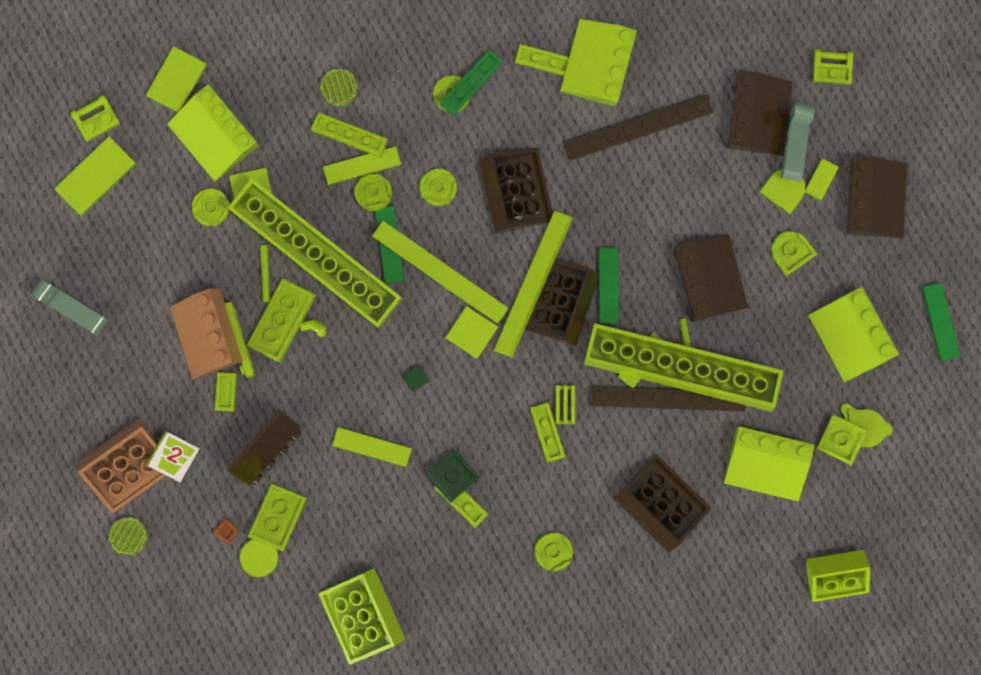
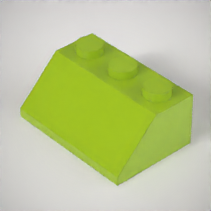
M864 550L807 559V576L812 602L869 593L870 565Z

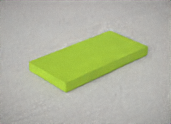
M109 136L54 189L82 216L129 172L136 163Z
M282 278L246 346L281 363L316 295Z

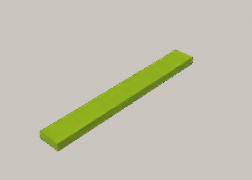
M554 211L494 351L513 358L573 218L571 216Z
M382 221L372 237L496 324L499 323L509 309L386 222Z

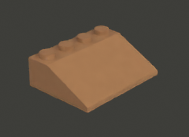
M221 289L204 290L170 307L192 380L243 362Z
M140 419L76 463L78 474L112 514L166 476L146 465L158 442Z

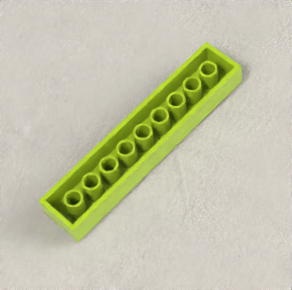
M252 178L229 205V210L377 328H381L403 300L401 296Z
M595 323L584 364L773 412L776 407L784 372L783 370Z

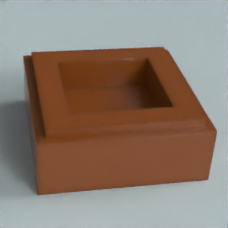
M225 518L213 533L228 545L241 530Z

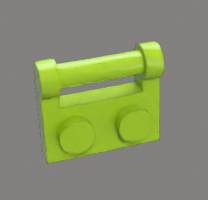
M821 49L814 50L813 83L852 84L853 52L839 53L821 51ZM821 59L844 60L846 65L821 63Z
M104 94L98 96L97 100L77 111L74 109L70 112L86 142L120 124ZM102 105L104 106L105 110L82 122L80 117Z

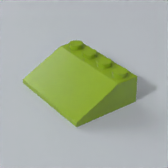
M579 19L560 92L615 107L620 97L637 30L615 24Z
M209 84L195 94L167 124L215 182L259 147L254 138Z
M863 287L808 315L844 383L899 355Z
M736 427L724 484L799 502L815 445L748 428Z
M375 568L318 593L349 665L406 640Z

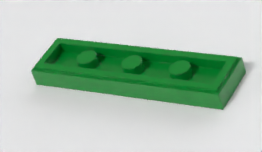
M488 50L439 104L454 116L503 64V61Z
M394 206L375 211L377 228L384 221L397 230ZM380 243L385 284L404 282L401 257Z
M599 248V324H619L618 248Z
M942 283L921 287L940 361L961 357Z

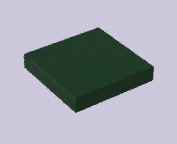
M455 449L425 473L450 503L480 478Z

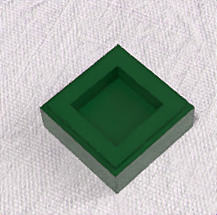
M420 365L403 374L412 391L429 382Z

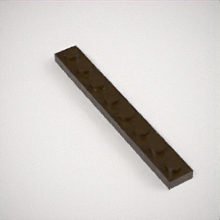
M704 95L566 141L564 146L569 160L572 161L712 114L713 109L708 95Z
M591 387V406L745 411V405L686 390Z

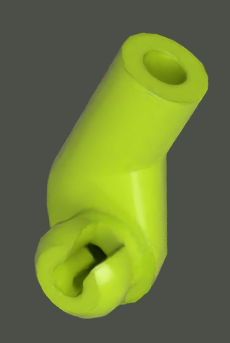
M317 319L303 321L300 325L301 332L312 329L317 332L318 337H324L327 334L325 324Z

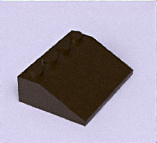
M738 71L735 81L727 149L784 156L792 81L758 72Z
M538 148L492 153L479 159L495 233L509 232L550 222L553 212Z
M854 156L850 160L846 235L904 238L907 163Z
M729 235L675 246L674 252L693 322L749 308Z
M555 259L525 330L558 342L576 346L600 274L591 268Z
M278 410L226 470L249 486L253 483L257 485L263 478L261 474L266 469L269 471L275 465L276 461L274 459L279 454L282 456L289 449L288 443L299 438L302 434L300 432L302 427L285 412Z
M657 454L614 497L669 553L684 541L711 510V507Z

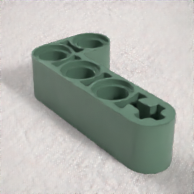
M795 102L790 115H792V118L788 124L781 179L797 182L802 180L809 128L814 118L815 105Z
M43 279L39 281L31 294L37 300L52 307L97 336L100 335L109 321Z

